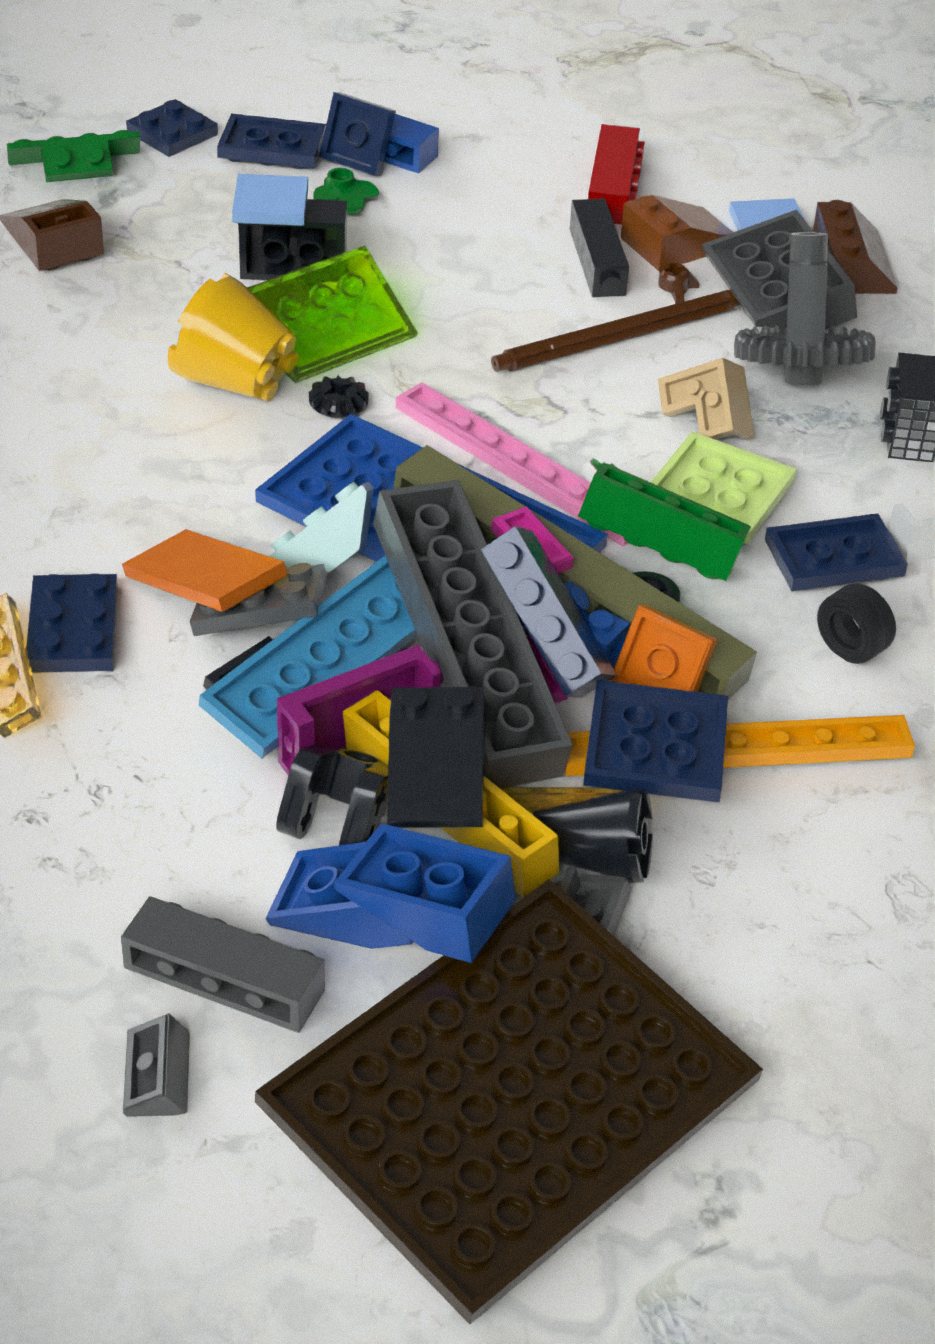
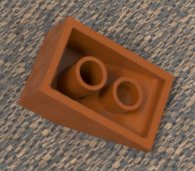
M656 195L642 196L639 199L624 203L621 239L657 271L668 263L684 264L707 257L702 250L701 244L733 233L732 230L704 207Z

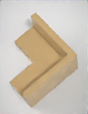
M720 358L658 379L663 415L672 417L696 409L699 434L715 440L731 435H737L744 439L754 437L745 369L743 366L725 358Z

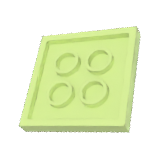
M692 431L651 483L750 525L751 528L744 543L749 544L795 482L797 469Z

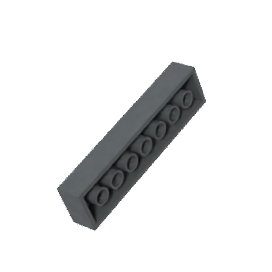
M453 480L381 490L379 492L373 525L423 651L430 659H435L441 667L443 682L440 684V687H484L486 711L485 777L499 788L562 777L573 747L572 741L516 611L481 551L487 544L460 481Z

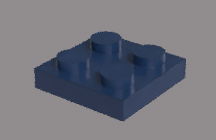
M333 92L319 157L374 176L381 175L396 110L341 92Z
M176 99L166 101L161 106L149 111H143L138 116L126 120L128 131L140 132L141 141L168 157L218 135V123Z

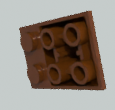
M60 199L0 215L2 224L39 271L55 269L63 264L85 261L93 256L104 254L102 220L88 201Z

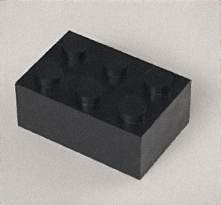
M307 199L305 222L302 226L238 223L240 279L271 280L297 272L307 282L345 284L347 266V201Z

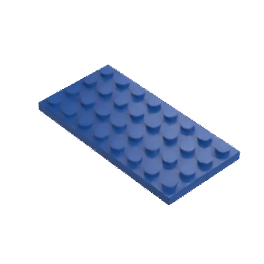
M350 414L255 489V500L257 503L307 527L303 520L321 506L327 512L339 502L335 495L349 484L355 482L360 487L370 482L374 490L367 545L357 553L377 562L385 556L373 525L379 492L394 488L396 467L423 447ZM462 466L600 553L607 546V533ZM516 612V614H517V616H518V618H519V621H520V623H521V625H522V627H523L524 624H523L522 620L520 619L518 613Z

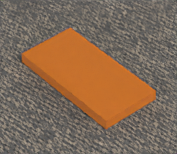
M187 529L122 563L125 576L221 612H225L244 599L288 575L284 561Z

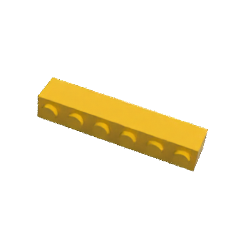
M378 690L343 711L347 750L371 755L388 766L391 700ZM485 776L483 827H440L458 843L511 856L514 890L522 897H525L544 882L559 874L558 835Z

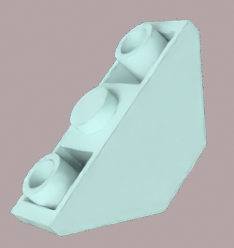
M355 482L349 484L335 495L339 502L327 512L321 506L303 520L307 526L296 536L290 530L272 543L271 546L275 552L269 557L284 561L286 568L299 563H309L311 566L324 564L327 574L367 545L373 486L370 482L360 487Z

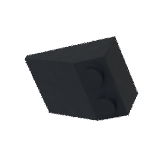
M484 687L392 688L389 718L388 825L398 828L483 827L486 748Z

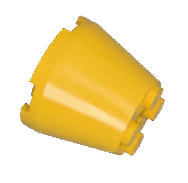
M224 273L217 282L212 279L207 280L194 294L178 320L183 326L179 333L177 345L173 344L168 349V366L170 370L184 379L265 401H270L274 397L278 389V382L284 372L290 373L296 366L299 354L294 351L295 334L242 282L227 273Z

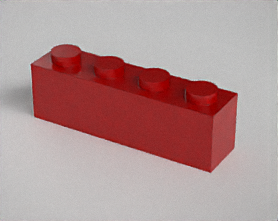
M601 124L588 199L605 198L614 224L622 225L624 203L636 200L645 141H639L640 128Z

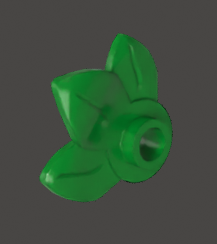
M334 168L328 171L327 177L324 179V185L314 190L313 199L347 201V215H355L364 209V199L378 196L379 190L369 181L356 180L353 172L347 168Z

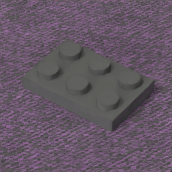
M309 563L295 564L287 569L288 575L244 599L225 612L196 603L189 621L193 635L200 636L297 620L302 617H316L318 615V605L321 604L328 580L324 564L312 566Z

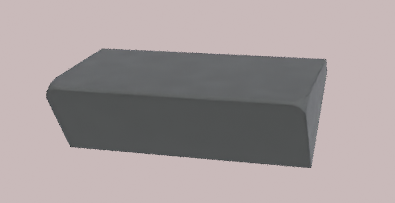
M170 1013L127 1030L123 1114L127 1117L174 1116L187 1112L190 1035L188 1030Z

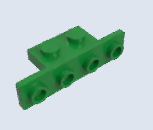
M119 130L112 134L97 135L95 133H86L79 137L68 138L53 136L47 140L36 141L19 139L14 143L7 144L8 164L18 165L43 162L46 182L112 176L113 169L110 156L139 153L140 132Z

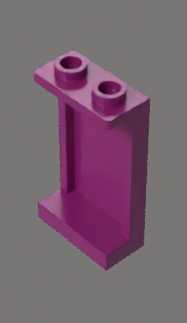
M419 645L277 698L278 763L289 775L292 762L296 754L303 747L316 744L347 749L343 720L344 710L377 690L391 700L392 688L440 687V684L443 682V673L440 665L435 659H430Z

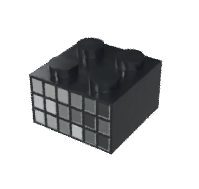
M898 352L896 367H889L886 389L890 390L888 398L883 397L881 403L880 419L884 420L881 442L887 443L888 458L933 462L935 457V356Z

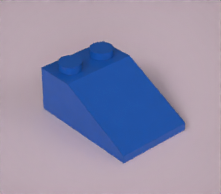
M382 823L334 882L337 892L425 950L469 963L473 962L515 902L511 856Z
M366 842L297 851L265 918L271 926L370 949L410 945L413 943L412 940L335 890V880Z

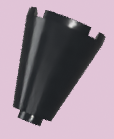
M634 789L538 809L533 812V816L558 835L559 863L569 866L573 865L577 868L607 876L624 877L630 882H644L643 878H647L651 863L653 834L648 833L646 820L652 819L650 796L647 790Z

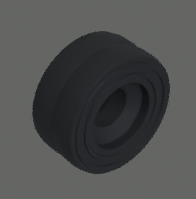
M848 584L827 597L819 606L817 623L820 634L827 646L847 662L854 664L868 662L887 649L895 638L896 621L889 604L876 590L865 584Z

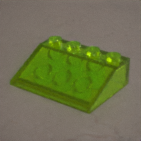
M365 245L248 287L295 334L294 351L299 354L296 366L290 373L284 372L294 383L301 382L412 339L418 334Z

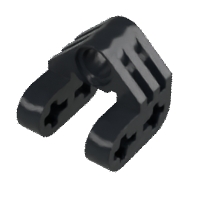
M316 744L301 748L290 768L277 816V831L297 839H302L311 826L319 796L324 794L329 798L349 804L339 845L367 842L379 827L381 818L385 816L387 810L385 804L386 800H388V766L371 755L353 750Z

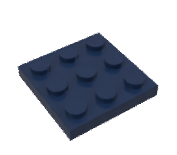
M597 680L583 786L622 791L634 789L647 790L648 794L719 803L722 790L728 696Z

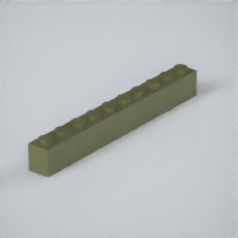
M428 445L396 467L393 489L459 480L487 545L498 538L491 530L492 519L525 507ZM530 510L574 557L572 569L561 572L558 575L562 582H574L575 586H579L585 591L589 598V607L586 609L588 616L594 611L604 609L629 622L631 626L638 605L646 604L718 639L698 692L727 695L729 700L749 681L757 651Z

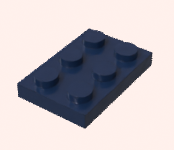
M231 113L217 145V158H225L233 162H260L268 166L275 164L288 165L297 169L314 168L320 153L326 124Z
M878 513L766 528L765 542L791 591L902 577L906 574L908 563Z
M117 574L33 575L25 654L26 673L113 671L118 591Z

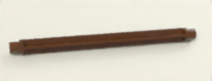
M725 290L504 350L502 354L492 356L491 364L496 372L506 369L512 371L734 310L736 306H740V303L730 290Z

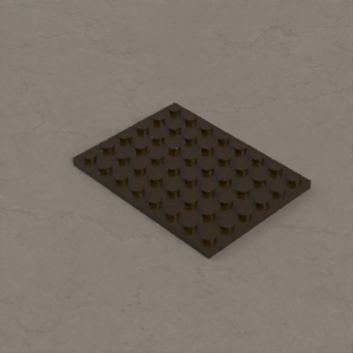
M549 879L511 906L472 963L443 955L257 1089L254 1102L442 1297L471 1324L759 1081L763 1068Z

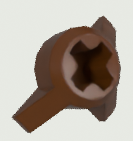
M668 263L659 270L658 285L664 291L671 292L675 304L684 302V294L688 289L699 288L698 279L682 264Z

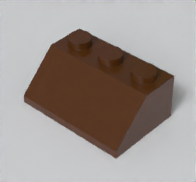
M842 200L817 202L813 231L828 234L827 250L854 283L855 294H897L898 288L879 231L851 202H844Z

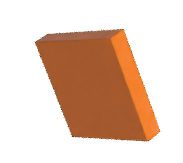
M646 604L638 605L614 668L617 676L610 679V681L698 692L718 639Z

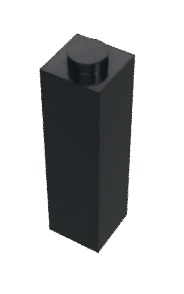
M605 198L572 200L569 229L591 296H626L629 264Z

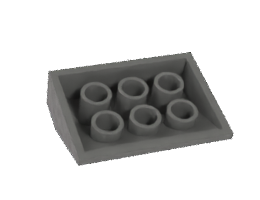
M797 209L701 244L703 252L756 327H775V325H779L780 328H786L790 234L814 232ZM828 250L825 329L857 318L854 283Z

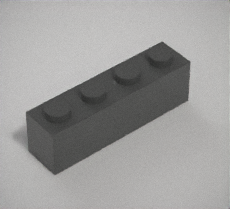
M149 896L121 935L123 965L125 969L300 1033L325 991V959L317 957L307 950H298L273 941L265 935L254 934L234 927L221 919L209 918L187 910L174 902H165Z

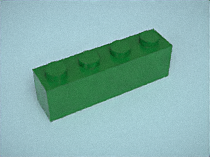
M605 462L602 463L594 474L578 517L587 520V523L597 530L612 531L623 536L624 540L633 546H646L660 552V555L670 562H683L696 568L706 578L727 581L751 528L748 524Z

